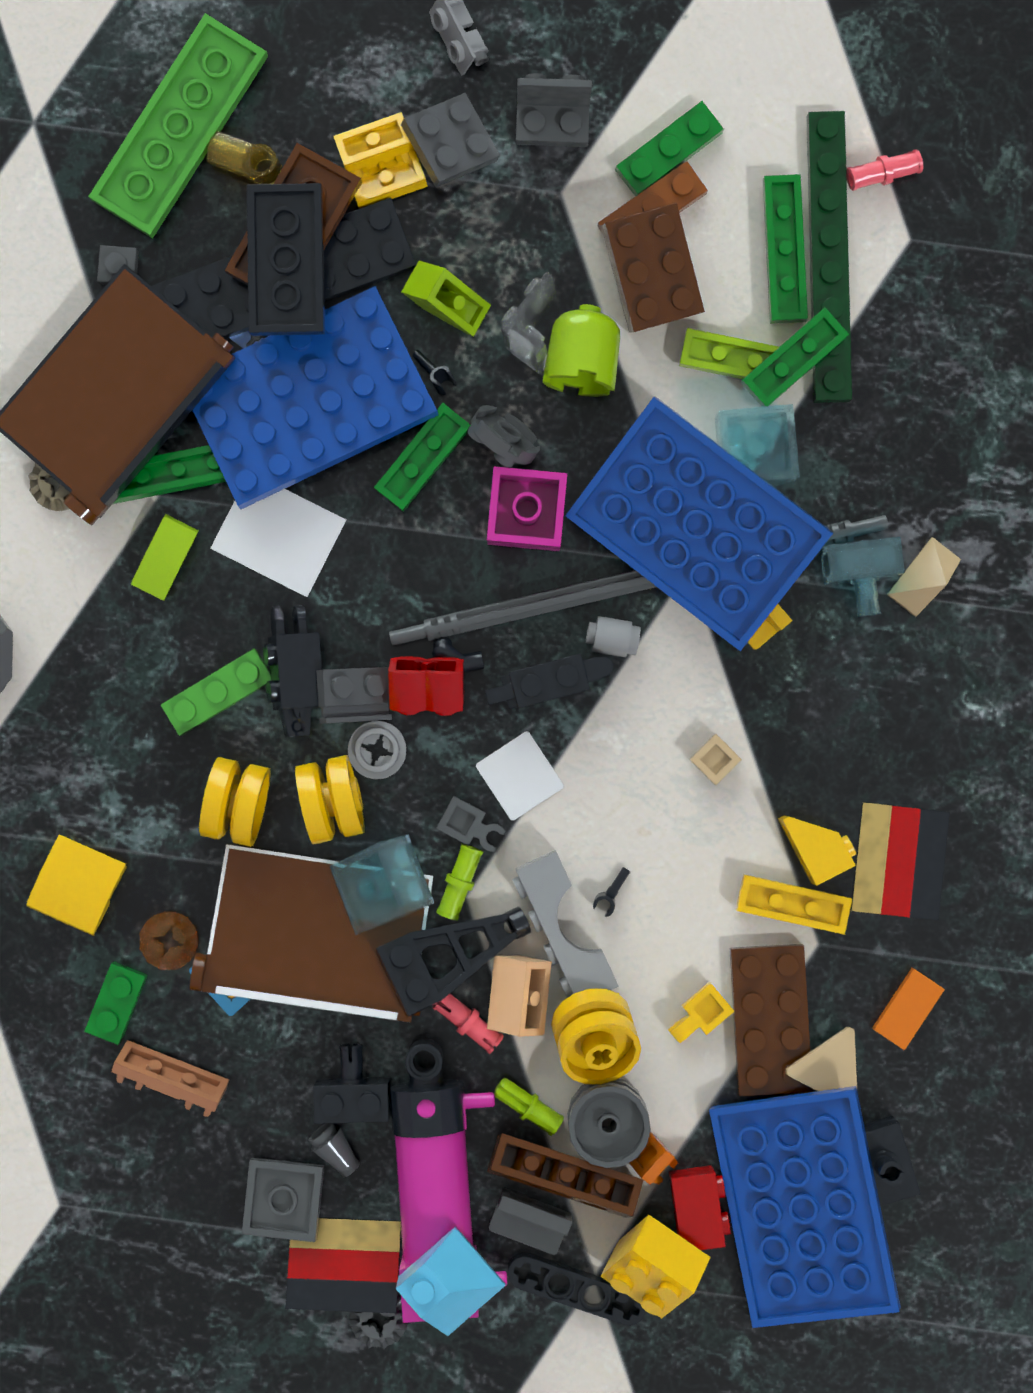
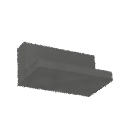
M503 1187L489 1223V1230L546 1253L556 1255L563 1236H567L570 1230L572 1214Z

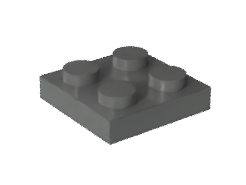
M466 93L405 117L401 123L404 132L436 188L495 163L500 157L498 150Z
M252 1157L249 1162L242 1234L315 1242L318 1233L325 1165Z

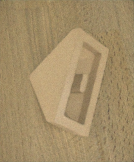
M931 537L887 595L916 617L948 584L961 559Z

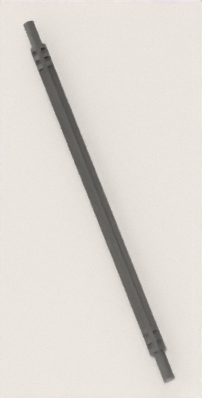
M882 515L852 523L850 520L824 525L833 534L822 548L854 541L856 536L888 529L887 517ZM636 570L425 619L424 624L390 631L389 635L392 646L428 638V641L441 637H448L655 588L656 586Z

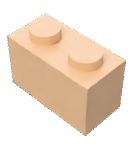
M521 955L494 956L487 1029L518 1037L544 1035L551 961Z

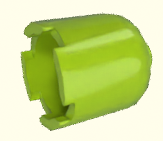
M588 304L580 305L579 309L561 314L555 320L552 328L543 383L547 387L563 392L564 385L579 388L578 395L608 396L610 390L614 391L620 346V329L617 323L609 316L601 313V308Z

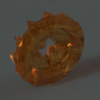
M161 912L146 921L139 933V950L145 957L146 962L157 967L159 970H176L183 967L193 958L197 950L198 935L193 923L187 917L177 912ZM171 926H173L171 931L173 933L172 939L178 941L177 943L183 944V946L170 947L164 956L163 943L158 942L154 937L165 936Z

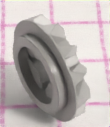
M371 721L361 725L352 734L348 744V756L354 769L361 775L371 779H384L395 774L406 759V742L401 732L393 725L383 721ZM382 734L384 735L382 739L384 741L383 748L388 749V752L393 753V755L380 756L373 766L372 752L367 751V748L362 747V745L376 744L377 739H380Z

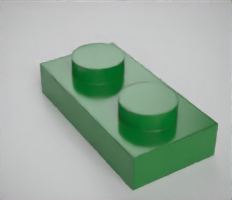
M112 962L84 1032L119 1045L122 1042L148 975L117 962Z

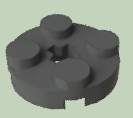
M490 405L481 406L471 420V426L467 430L469 436L494 451L495 459L506 467L511 468L515 463L522 465L530 464L540 451V446L535 447L533 445L537 440L535 434L523 422L508 412L503 418L494 414L497 410L496 407Z

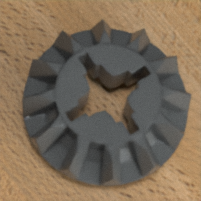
M397 1295L396 1313H381L382 1316L388 1315L390 1317L384 1321L382 1332L377 1328L376 1323L367 1322L368 1319L373 1318L374 1312H350L349 1326L352 1328L356 1340L362 1341L368 1348L381 1347L385 1349L387 1346L398 1342L408 1324L403 1323L402 1303L399 1295Z

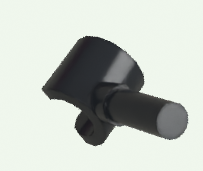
M419 350L413 353L412 356L430 374V380L438 394L446 395L441 385L444 381H451L455 386L457 385L448 367H437Z
M623 867L607 891L598 893L594 899L593 909L602 899L610 902L611 907L606 911L605 917L610 916L614 912L615 897L630 874L628 869Z

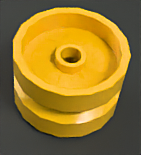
M348 755L328 759L326 763L327 783L320 766L316 762L295 766L300 806L312 844L333 840L335 834L334 816L340 832L345 837L365 833L361 792Z
M217 757L204 792L199 822L200 836L221 839L226 834L230 825V837L233 843L253 846L257 839L266 807L270 786V768L250 764L244 770L240 780L241 770L238 761Z
M608 989L583 990L563 1000L554 1011L551 1021L553 1035L563 1071L572 1080L583 1084L608 1083L630 1072L639 1061L641 1045L628 1003L619 993Z

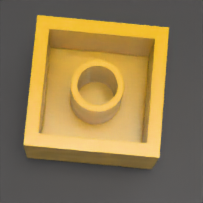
M647 1215L617 1242L601 1277L608 1281L613 1289L622 1294H627L640 1303L646 1312L657 1315L662 1319L695 1293L711 1257L652 1216Z

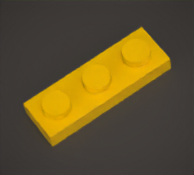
M743 874L735 910L845 935L852 898Z

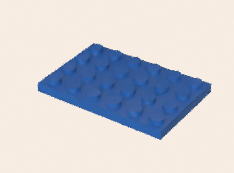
M376 286L325 309V334L271 335L231 354L236 359L193 409L195 417L240 510L438 416V411Z
M656 396L652 398L565 515L739 651L743 649L833 534L826 526Z
M856 1086L711 1106L709 1112L752 1328L900 1312L901 1306Z

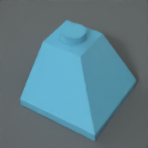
M455 1226L398 1276L396 1290L421 1319L449 1336L505 1286V1283Z

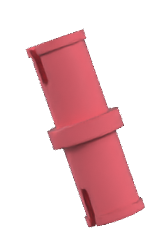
M917 149L893 157H888L887 155L878 156L874 162L848 167L846 169L848 186L852 191L877 183L888 185L893 182V179L922 173L923 159Z
M451 993L432 1007L457 1027L456 1031L461 1036L466 1034L485 1049L488 1054L494 1051L495 1048L493 1047H497L504 1037L503 1034L497 1031L487 1029V1023L479 1017L480 1012L475 1008L470 1010Z

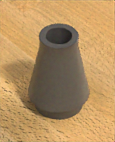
M324 1123L309 1137L308 1141L312 1145L311 1151L336 1169L343 1178L351 1175L359 1167L360 1162L355 1157L339 1125L335 1126L333 1123Z

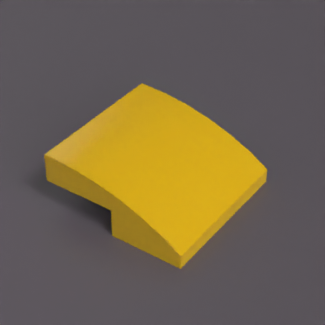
M402 112L333 136L344 168L362 180V184L355 194L359 209L390 197L394 199L428 187L417 154L401 126L404 119Z
M59 834L39 873L26 906L94 936L110 905V898L126 869V864Z

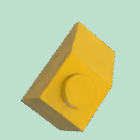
M785 815L778 818L811 884L817 886L856 866L852 859L856 855V851L847 835L841 837L839 832Z

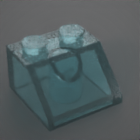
M408 834L378 842L330 866L355 935L400 919L434 904Z

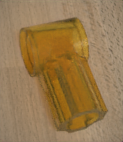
M217 131L208 146L207 162L209 164L250 178L256 184H274L282 170V164L275 152L266 144L255 145ZM271 160V165L267 170L262 172L256 171V166L259 162Z

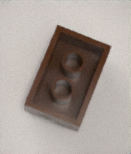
M677 202L601 225L629 333L705 312Z

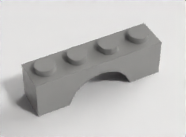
M556 850L516 868L518 877L512 880L521 899L528 896L534 908L528 914L537 932L544 930L549 943L544 945V949L549 960L552 962V966L558 963L561 966L565 977L560 978L559 981L567 998L574 993L587 989L612 990L619 987L602 949H585L573 944L564 936L558 925L557 912L559 903L572 885Z

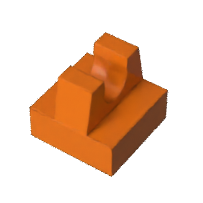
M650 1132L646 1147L629 1164L649 1185L652 1183L660 1185L664 1180L660 1175L668 1165L675 1168L678 1162L659 1138Z

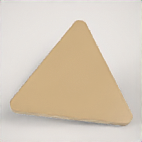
M851 1027L844 1028L788 1066L786 1074L816 1091L852 1086L857 1088L854 1029Z

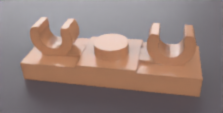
M129 1040L126 1041L116 1058L111 1071L117 1074V1082L122 1083L126 1077L137 1082L135 1086L137 1090L146 1085V1087L178 1100H185V1108L188 1110L191 1109L193 1104L205 1108L203 1116L206 1117L212 1111H216L229 1083V1079Z

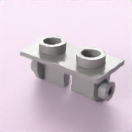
M436 0L429 11L432 25L440 33L447 47L450 60L456 65L462 76L466 73L472 62L476 66L487 62L489 50L477 29L465 32L464 28L472 26L474 22L463 0Z

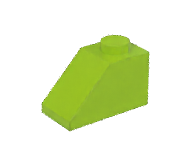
M418 261L401 291L425 311L473 337L491 306L446 268L423 261Z

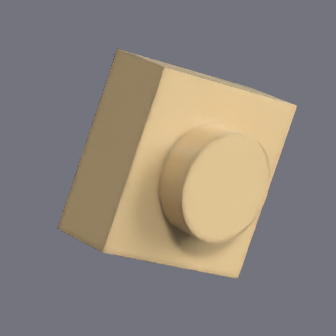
M714 734L689 760L714 785H717L742 759L717 734Z

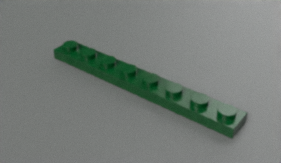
M845 111L808 112L806 118L811 319L825 307L849 333V336L813 367L814 403L850 402L852 400Z

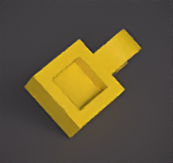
M708 982L681 1005L688 1015L678 1020L668 1031L679 1043H682L698 1028L708 1035L729 1017L734 1010L716 988Z

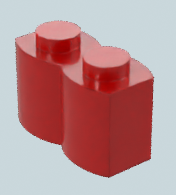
M412 656L390 659L388 669L390 710L397 711L403 715H415L418 712L427 710L441 716H450L456 712L463 711V659L454 657L425 659Z

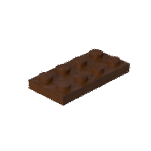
M296 143L274 184H322L323 244L325 249L361 186L362 180L355 174ZM247 232L225 269L228 275L248 285Z
M789 944L729 948L738 1095L754 1096L813 1092V1088L786 1074L788 1066L810 1052L804 945Z

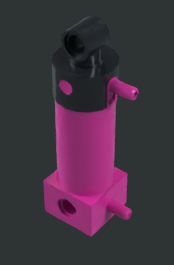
M427 1038L415 1041L407 1052L405 1065L409 1073V1082L390 1087L392 1132L395 1135L403 1249L399 1274H402L455 1226L477 1250L476 1245H473L465 1137V1129H467L466 1109L493 1107L495 1105L493 1092L465 1094L462 1081L443 1079V1050L436 1041ZM420 1051H428L434 1056L435 1063L429 1068H422L417 1065L414 1057ZM496 1271V1274L503 1280L506 1286L508 1284L507 1272ZM401 1296L403 1323L424 1321ZM479 1309L469 1318H478Z

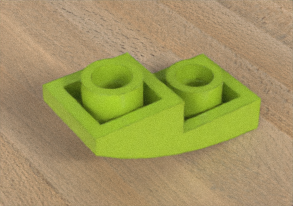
M165 514L131 585L164 601L199 530Z

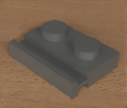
M389 667L316 670L318 706L321 707L322 718H319L320 724L392 720V714H389L388 705Z

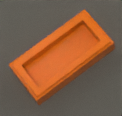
M911 968L872 1029L905 1050L945 989L914 968Z

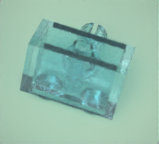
M901 537L826 545L820 550L824 585L851 582V585H855L857 617L881 614L876 582L883 578L897 577L905 573Z

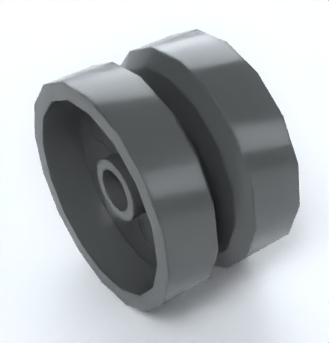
M617 1079L604 1084H584L580 1086L571 1098L567 1113L570 1141L577 1153L590 1164L604 1168L621 1167L636 1159L646 1147L651 1130L646 1104L638 1090L625 1080ZM605 1119H614L611 1121L610 1126H603Z

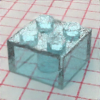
M793 404L721 410L717 413L715 417L717 444L771 485L794 484L800 478Z

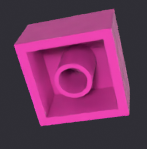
M494 466L487 545L560 551L567 473Z

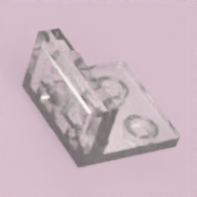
M546 272L541 279L536 277L532 280L525 290L524 295L526 298L518 308L512 306L501 321L503 325L501 331L506 349L538 374H541L545 369L547 348L543 342L545 337L533 326L557 297L554 276L549 272Z

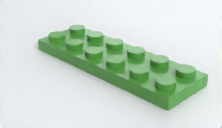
M205 13L88 196L91 201L153 239L268 58L267 51Z

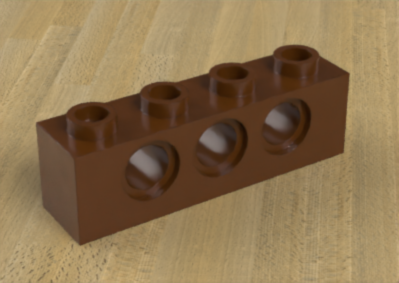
M503 1133L497 1136L487 1169L488 1173L625 1218L634 1216L643 1184V1179L609 1168L592 1165L588 1161Z

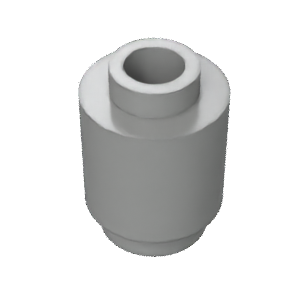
M597 616L596 623L589 622L586 643L592 644L591 652L626 658L627 654L636 655L641 627L633 626L631 621Z

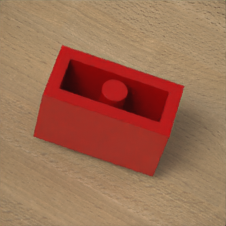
M712 1165L669 1171L677 1234L700 1250L726 1247L724 1235H729L731 1232L728 1213L721 1212L719 1198H725L722 1175L716 1176Z

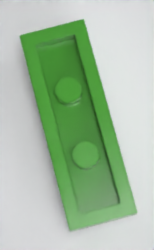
M254 648L161 704V707L178 735L183 736L266 686L267 681H271L270 671L257 649Z

